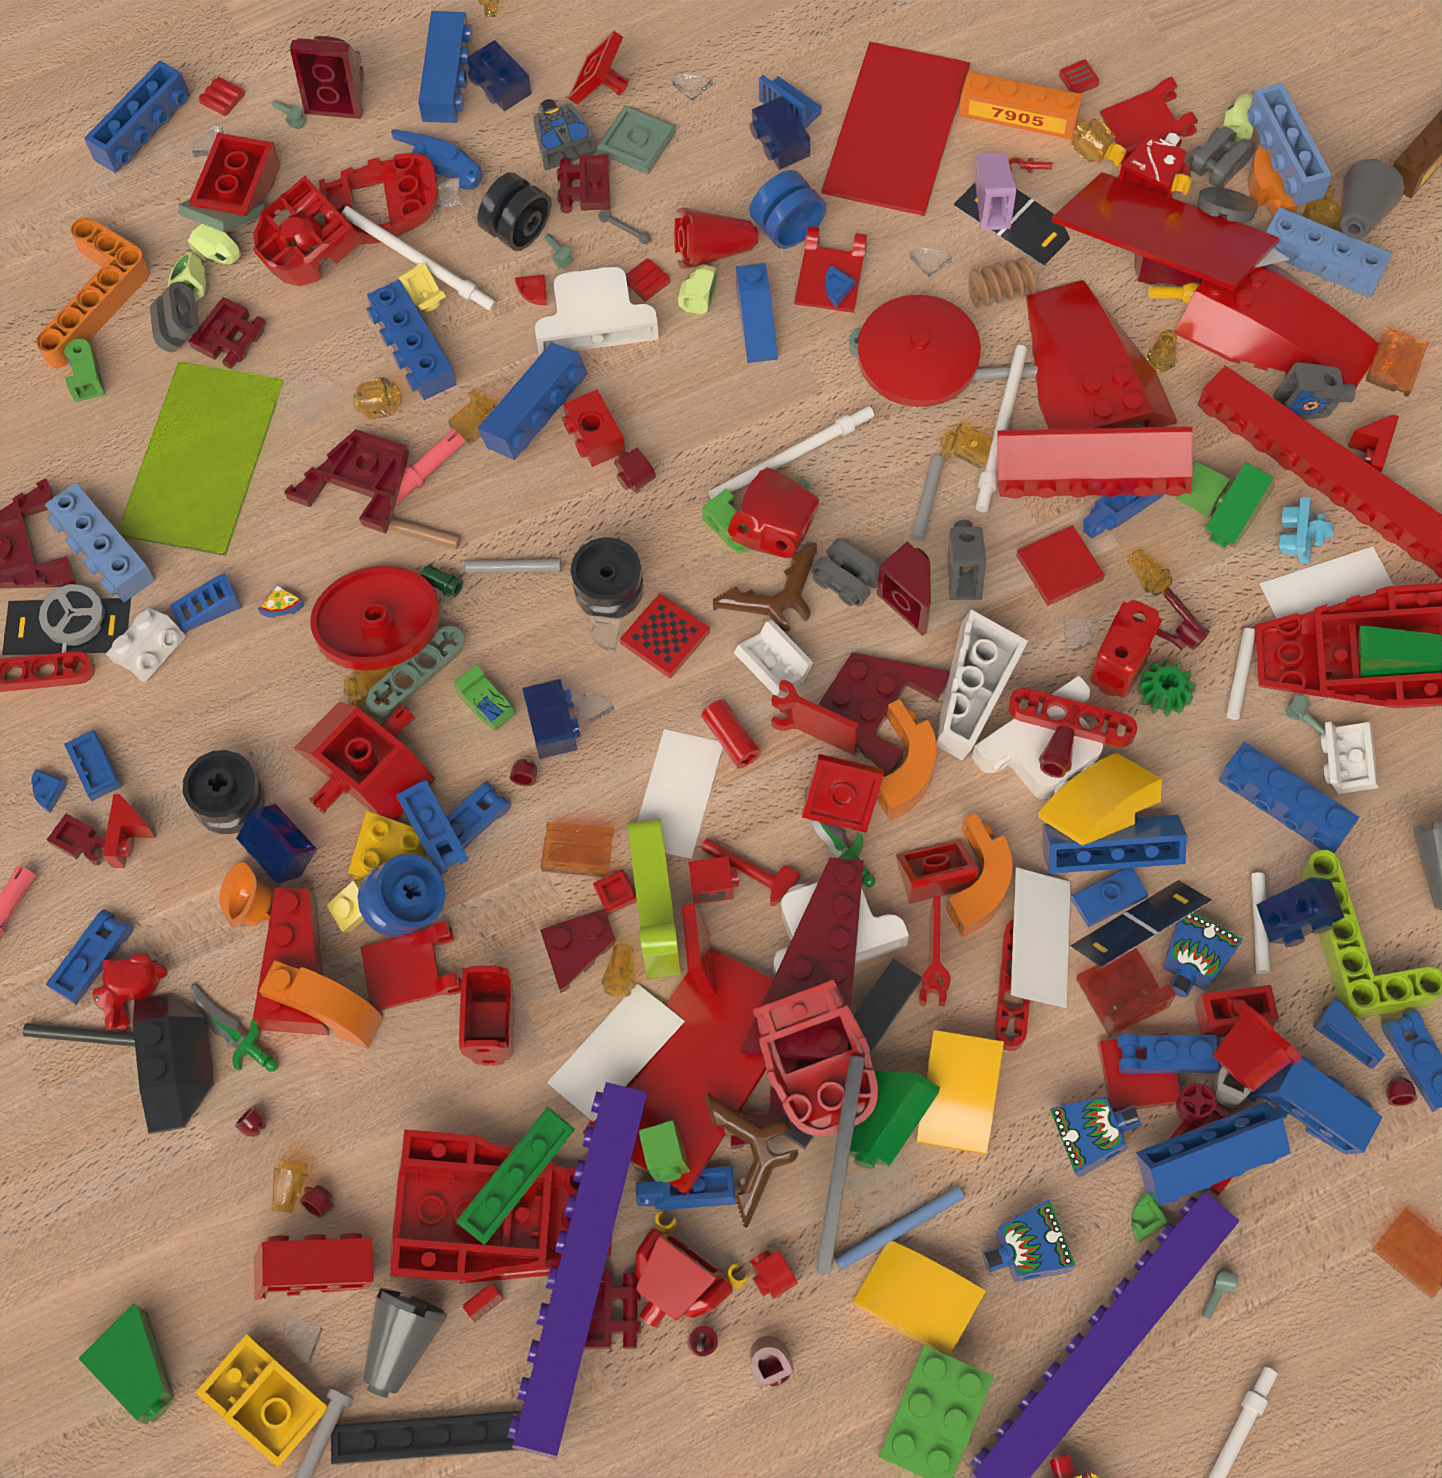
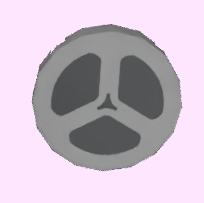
M69 584L57 588L45 598L39 613L41 627L48 637L56 643H66L72 646L87 642L98 634L102 627L100 624L103 618L105 619V609L100 597L91 588L83 585Z

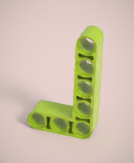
M661 818L627 822L640 921V939L647 980L681 975Z
M1328 850L1314 852L1302 870V879L1338 1000L1355 1019L1432 1005L1442 995V971L1435 967H1423L1374 976L1340 862L1337 856ZM1314 865L1324 867L1328 874L1322 875L1318 873ZM1323 897L1333 898L1337 903V907L1326 904ZM1333 928L1344 931L1347 939L1338 938L1334 934ZM1343 960L1352 962L1357 971L1351 972L1347 970L1343 965ZM1420 981H1426L1431 984L1434 993L1425 991ZM1386 987L1395 988L1400 994V999L1391 997ZM1352 993L1361 994L1365 998L1367 1005L1358 1004L1354 1000Z

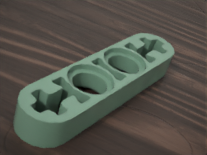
M454 626L440 628L422 651L411 659L398 664L369 690L365 704L369 713L375 717H387L397 709L399 704L402 705L456 658L461 652L465 640L461 630ZM452 638L455 640L454 646L448 644L440 653L438 649L441 648L444 639L450 640ZM422 655H429L433 657L436 664L431 668H425L419 664L418 658ZM401 674L408 675L413 680V685L407 688L401 687L396 683L395 678ZM390 689L392 694L389 695L386 705L384 703L377 705L375 703L376 697L379 699L383 698Z

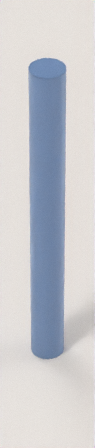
M956 1186L834 1258L841 1271L885 1246L890 1241L897 1239L965 1199L962 1191Z

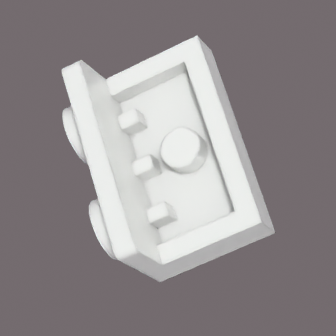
M147 608L144 612L137 615L132 626L113 642L111 649L106 655L113 663L130 670L140 681L146 682L185 639V634L167 615Z
M773 620L765 623L760 634L738 644L734 651V654L776 696L786 693L779 690L781 680H787L794 687L803 684L813 665L812 660Z
M1332 721L1325 722L1326 733L1321 734V744L1324 753H1328L1329 764H1324V775L1327 784H1332L1338 794L1379 788L1373 728L1370 722L1335 727Z

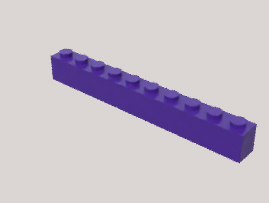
M606 1082L604 1091H596L591 1109V1112L598 1113L595 1126L587 1125L582 1146L588 1147L589 1150L586 1161L578 1160L573 1181L580 1182L577 1196L569 1195L564 1216L571 1218L568 1232L560 1230L555 1252L562 1253L559 1267L551 1266L546 1288L552 1289L549 1304L542 1302L536 1325L543 1326L540 1341L532 1339L527 1362L534 1363L531 1377L522 1378L517 1399L524 1401L521 1416L513 1414L507 1436L514 1439L512 1447L514 1449L556 1459L558 1456L647 1092Z
M1206 1192L1198 1200L1191 1196L1179 1211L1184 1218L1176 1227L1169 1223L1156 1238L1161 1243L1160 1247L1154 1254L1146 1250L1136 1262L1134 1267L1139 1271L1131 1282L1124 1277L1111 1294L1116 1298L1108 1309L1101 1305L1088 1320L1093 1328L1085 1337L1078 1332L1065 1348L1070 1354L1062 1365L1055 1360L1041 1378L1047 1383L1037 1394L1031 1389L1020 1402L1018 1407L1023 1412L1017 1420L1013 1422L1010 1418H1007L994 1435L999 1439L998 1443L991 1451L984 1446L970 1464L975 1470L969 1477L1030 1478L1240 1220Z

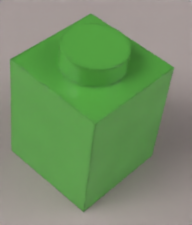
M1196 461L1192 467V494L1177 496L1176 500L1210 517L1227 494L1226 489L1230 479Z
M673 1120L639 1131L647 1169L656 1182H672L679 1179L681 1174L690 1172L682 1135Z

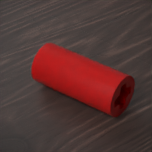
M725 699L717 700L704 709L701 714L702 719L737 768L748 766L760 756L761 749Z

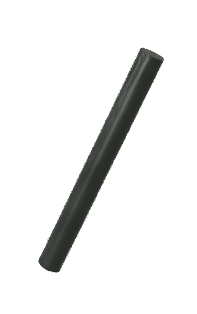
M25 1023L23 1027L24 1037L135 1047L134 1033L32 1023Z

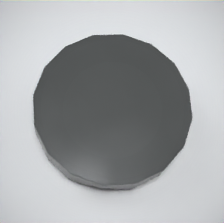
M1208 187L1203 188L1198 195L1197 205L1202 211L1214 217H1218L1219 213L1225 214L1228 221H1250L1254 218L1258 209L1257 202L1251 197L1230 189Z

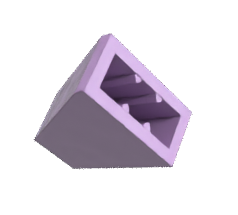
M1006 152L976 154L974 177L981 231L1010 229L1016 188Z

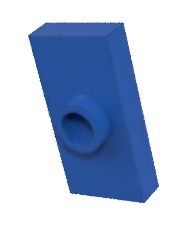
M95 730L64 744L91 801L122 787Z
M1126 868L1072 895L1071 901L1089 928L1146 899L1148 893L1134 870Z

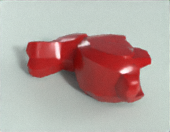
M147 953L132 955L128 959L116 961L108 959L102 961V968L104 970L102 976L103 986L95 988L92 997L96 1006L105 1012L104 1021L106 1029L114 1030L118 1028L123 1031L127 1030L130 1022L123 1005L125 1001L147 998L156 990L160 979L168 975L167 968L158 964L156 960L152 961Z

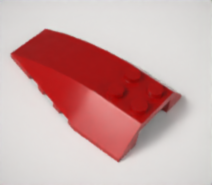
M1274 264L1254 268L1233 291L1203 279L1195 290L1175 330L1176 335L1228 361L1240 363V360L1255 364L1254 368L1267 371L1268 368L1286 372L1285 376L1295 363L1337 367L1341 372L1343 384H1353L1355 390L1382 347L1365 331L1334 309L1289 272Z
M1084 280L1026 296L1029 328L1032 336V353L1035 365L1038 367L1035 377L1038 387V405L1048 429L1119 428L1143 421L1145 427H1166L1177 423L1176 416L1155 369Z
M1442 582L1387 586L1377 589L1376 593L1363 597L1356 595L1346 598V602L1328 607L1326 604L1314 608L1312 612L1301 615L1295 613L1255 625L1259 687L1396 709L1442 706V673L1360 678L1358 660L1360 626L1442 635Z
M404 1129L391 1239L390 1276L465 1282L559 1265L562 1253L555 1252L560 1230L568 1232L571 1218L564 1216L569 1195L577 1196L580 1182L573 1181L576 1169H568L553 1164V1161H550L486 1244L483 1245L457 1224L456 1220L514 1148L489 1142L488 1139L477 1135ZM611 1237V1241H610V1245H609V1250H608L607 1257H608V1256H611L612 1237Z

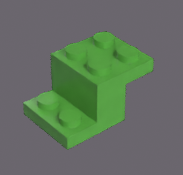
M923 1345L879 1459L921 1478H953L994 1376Z

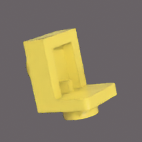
M423 262L396 276L419 311L429 312L441 305L440 300L446 297L444 291L438 289L426 264Z
M352 881L326 905L342 932H351L364 921L359 911L357 899L361 881Z

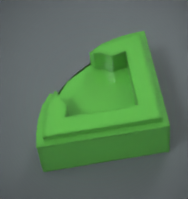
M1148 1192L1140 1198L1132 1213L1131 1227L1137 1243L1169 1223L1154 1198Z

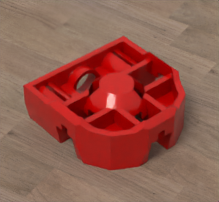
M303 176L289 190L283 192L260 213L258 224L253 232L254 253L276 277L284 283L296 286H304L316 282L323 277L317 270L321 265L319 263L321 259L324 258L326 261L330 257L337 264L363 242L354 228L306 176ZM286 208L291 216L278 226L273 220L277 216L274 212L278 209L283 211ZM320 212L330 221L325 228L314 219ZM296 240L298 246L291 247L292 241ZM319 244V246L316 249H314L308 256H305L307 253H309L307 248L310 245H312L315 248L316 245Z

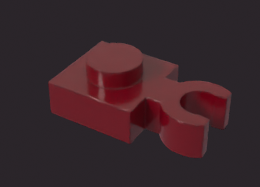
M65 813L46 839L48 843L76 860L84 852L85 857L90 863L94 865L101 864L99 858L93 854L97 848H104L105 839L94 837L96 831L92 827Z

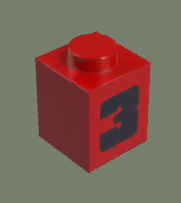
M728 856L688 862L693 903L701 904L734 899L733 888L739 887L737 867H730Z

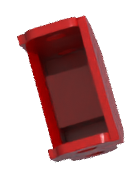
M766 467L759 471L748 486L740 511H736L732 517L728 533L732 536V541L749 549L790 559L796 554L812 525L815 514L819 509V498L790 477ZM740 524L746 525L749 531L741 529Z
M1130 600L1128 603L1122 602L1097 653L1090 677L1091 683L1097 686L1105 695L1124 698L1131 692L1152 652L1150 645L1163 620L1158 617L1159 612L1155 608L1137 600ZM1141 613L1145 616V621L1136 622L1133 619V615Z
M469 966L462 970L459 1049L463 1056L471 1059L475 1064L497 1066L503 1064L504 1060H508L512 1056L515 998L509 968L501 966Z

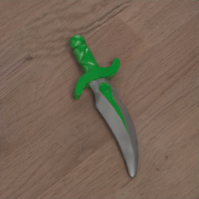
M806 786L804 789L805 799L809 788L808 786ZM810 820L820 840L828 845L829 852L834 853L838 858L860 860L858 856L863 848L861 833L857 834L856 842L851 847L846 841L845 832L838 826ZM863 864L862 884L870 888L875 884V878L870 875V871Z
M192 984L191 989L194 1003L199 1013L206 1017L208 1027L216 1035L222 1036L228 1046L236 1048L232 1058L234 1068L240 1071L242 1069V1059L248 1054L262 1067L265 1066L267 1071H276L279 1067L278 1061L257 1044L261 1031L255 1021L251 1020L250 1032L246 1034L240 1027L239 1021L217 1008L200 991L196 984Z

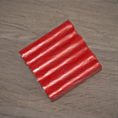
M217 77L212 80L210 86L206 87L205 92L199 95L200 104L226 117L243 98L245 93L242 88Z
M649 258L625 274L627 286L645 302L670 284V277Z

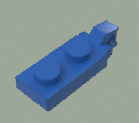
M1164 494L1146 497L1136 495L1103 496L1095 501V507L1090 510V515L1083 519V532L1092 539L1103 533L1105 529L1113 530L1162 498Z
M731 1166L704 1168L688 1195L681 1193L679 1189L667 1182H656L655 1180L652 1182L636 1183L635 1187L637 1206H655V1209L672 1210L736 1205L734 1173Z

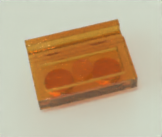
M1386 326L1382 332L1365 381L1392 392L1396 390L1403 392V396L1408 397L1412 392L1428 342L1416 341L1414 336Z
M547 822L540 866L542 872L607 877L609 875L614 837L613 827Z
M1405 1208L1371 1250L1432 1299L1442 1287V1237Z

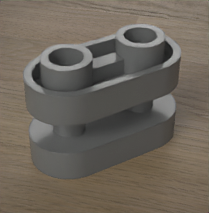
M1227 126L1221 129L1216 128L1210 135L1207 143L1203 147H1197L1189 159V162H1191L1190 170L1199 176H1203L1210 171L1212 174L1209 182L1215 187L1223 188L1250 160L1254 153L1255 145L1245 138L1236 144L1234 143L1236 138L1235 131ZM1226 153H1228L1220 162H1218Z
M180 282L171 283L164 290L163 295H160L150 305L153 338L156 344L167 352L177 351L199 328L195 296L186 285Z
M836 539L827 549V554L831 560L821 557L811 568L813 580L824 589L829 588L837 593L839 598L848 606H862L870 596L866 585L872 588L878 587L879 565L845 541Z

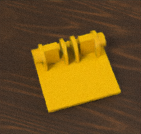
M365 811L347 873L354 875L353 881H362L369 871L398 855L414 854L422 857L424 848L421 846L420 840L412 826Z

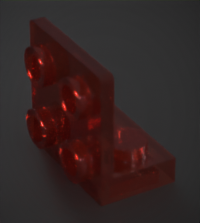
M1136 947L1101 968L1096 965L1078 974L1076 977L1079 986L1109 1037L1170 1008L1176 997L1170 984L1160 988Z

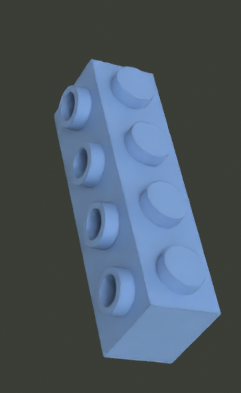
M1280 83L1255 90L1251 106L1247 111L1248 120L1251 126H1255L1262 148L1267 149L1274 171L1278 172L1281 176L1286 194L1291 196L1296 206L1324 198L1332 175L1284 84Z
M1281 207L1277 210L1266 233L1279 237V242L1274 248L1290 259L1283 262L1370 298L1379 284L1392 255L1388 251L1351 238L1344 233Z
M74 483L45 504L51 514L47 518L49 523L58 534L61 531L66 533L68 537L64 540L75 554L80 551L83 553L85 558L82 561L93 575L99 572L103 577L100 583L110 596L117 594L125 602L155 581L147 565L77 483Z

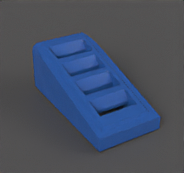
M225 573L211 579L169 605L183 633L241 608ZM224 593L225 597L219 600L218 594ZM212 598L214 603L208 606L206 600ZM200 603L203 610L197 613L194 605ZM186 608L189 609L192 616L187 620L182 612Z
M1337 998L1333 1000L1314 1026L1317 1031L1370 1069H1374L1385 1056L1382 1049Z

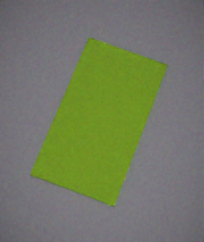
M178 362L119 524L118 533L123 538L226 556L284 381L282 379Z

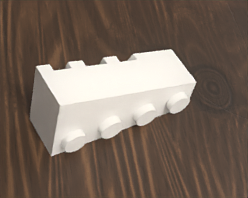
M971 609L960 626L935 736L938 748L962 761L972 750L1028 640Z

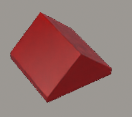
M961 839L896 854L909 904L932 899L934 895L944 896L961 892L971 887L977 880L978 867Z

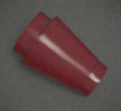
M1059 726L1055 729L1039 757L1040 769L1044 774L1050 777L1061 778L1066 775V772L1071 770L1075 736L1072 729L1065 726Z

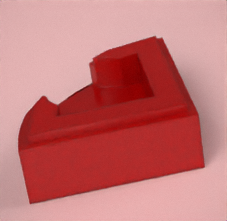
M544 274L515 277L517 290L526 301L536 305H548Z

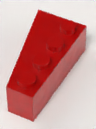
M275 887L253 1013V1020L262 1031L329 1036V1028L323 1022L298 1009L263 997L259 992L274 960L299 970L303 967L323 975L319 946L320 935L317 903L309 890Z

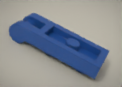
M426 780L396 795L427 855L440 875L448 872L447 868L458 862L461 865L469 861L464 848ZM449 844L452 851L440 856L437 849Z
M489 782L481 784L447 816L464 849L497 818L504 816L511 808V803L504 796L499 797L495 793L496 789ZM486 802L490 807L483 811L479 805ZM447 844L437 849V851L442 856L452 851V849Z
M106 909L101 910L45 985L77 1005L103 970L102 961L110 960L120 945L129 939L134 929L133 925L124 920L121 922L116 920L115 915ZM108 930L111 934L106 940L100 937L103 931Z
M1413 1008L1404 1012L1403 1017L1398 1020L1390 1019L1382 1023V1029L1433 1113L1442 1108V1054L1425 1028L1420 1013ZM1408 1030L1414 1037L1409 1042L1403 1037V1033Z
M1121 1034L1117 1036L1118 1048L1122 1049V1059L1119 1060V1071L1121 1073H1217L1219 1071V1062L1212 1056L1218 1048L1216 1035ZM1136 1049L1145 1050V1059L1136 1058Z

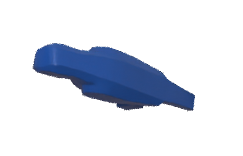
M395 129L391 131L394 140L415 146L412 153H418L427 157L437 175L445 178L459 177V180L456 181L459 188L465 190L474 189L482 181L483 172L479 164L455 144L423 134Z

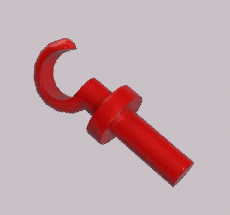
M1013 157L1008 161L1009 166L1018 163L1021 165V169H1027L1028 173H1033V169L1052 170V162H1034V158H1028V162H1025L1019 157Z

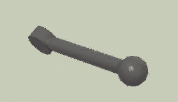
M601 210L598 216L601 222L614 224L639 238L642 244H647L650 241L648 233H641L611 217L608 210Z

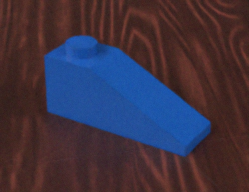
M766 263L736 266V289L747 363L778 360Z

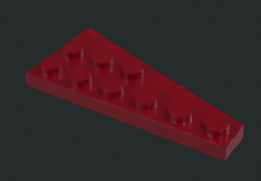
M829 857L762 1005L832 978L851 1011L864 860ZM838 1016L776 1039L774 1043L781 1058L821 1061L846 1052L848 1049V1036L841 1017ZM757 1017L744 1041L741 1054L764 1056L759 1041L760 1032Z

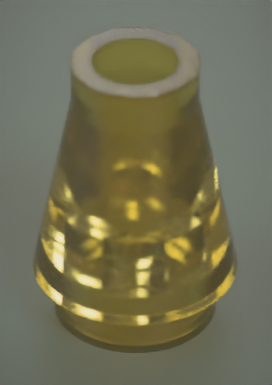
M1171 330L1162 331L1147 353L1148 363L1155 371L1166 372L1177 363V335Z
M1142 549L1134 551L1129 556L1127 562L1133 568L1145 592L1156 596L1170 587L1173 578L1170 576L1168 568L1147 555Z
M615 944L613 946L612 955L602 979L604 992L610 996L627 997L631 995L632 989L636 986L633 948L630 945Z
M279 1159L277 1168L274 1167L273 1203L271 1210L292 1214L297 1198L309 1175L305 1173L307 1164Z

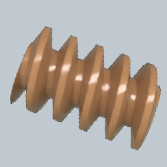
M1022 257L1018 258L1016 263L1011 260L1005 262L1004 267L1000 263L995 264L993 269L985 266L982 268L981 273L979 270L973 269L969 275L970 298L977 309L979 307V299H982L986 306H990L991 296H994L997 303H1001L1002 293H1005L1009 300H1013L1014 290H1017L1020 297H1024L1025 287L1029 288L1032 295L1036 293L1034 273L1029 263Z

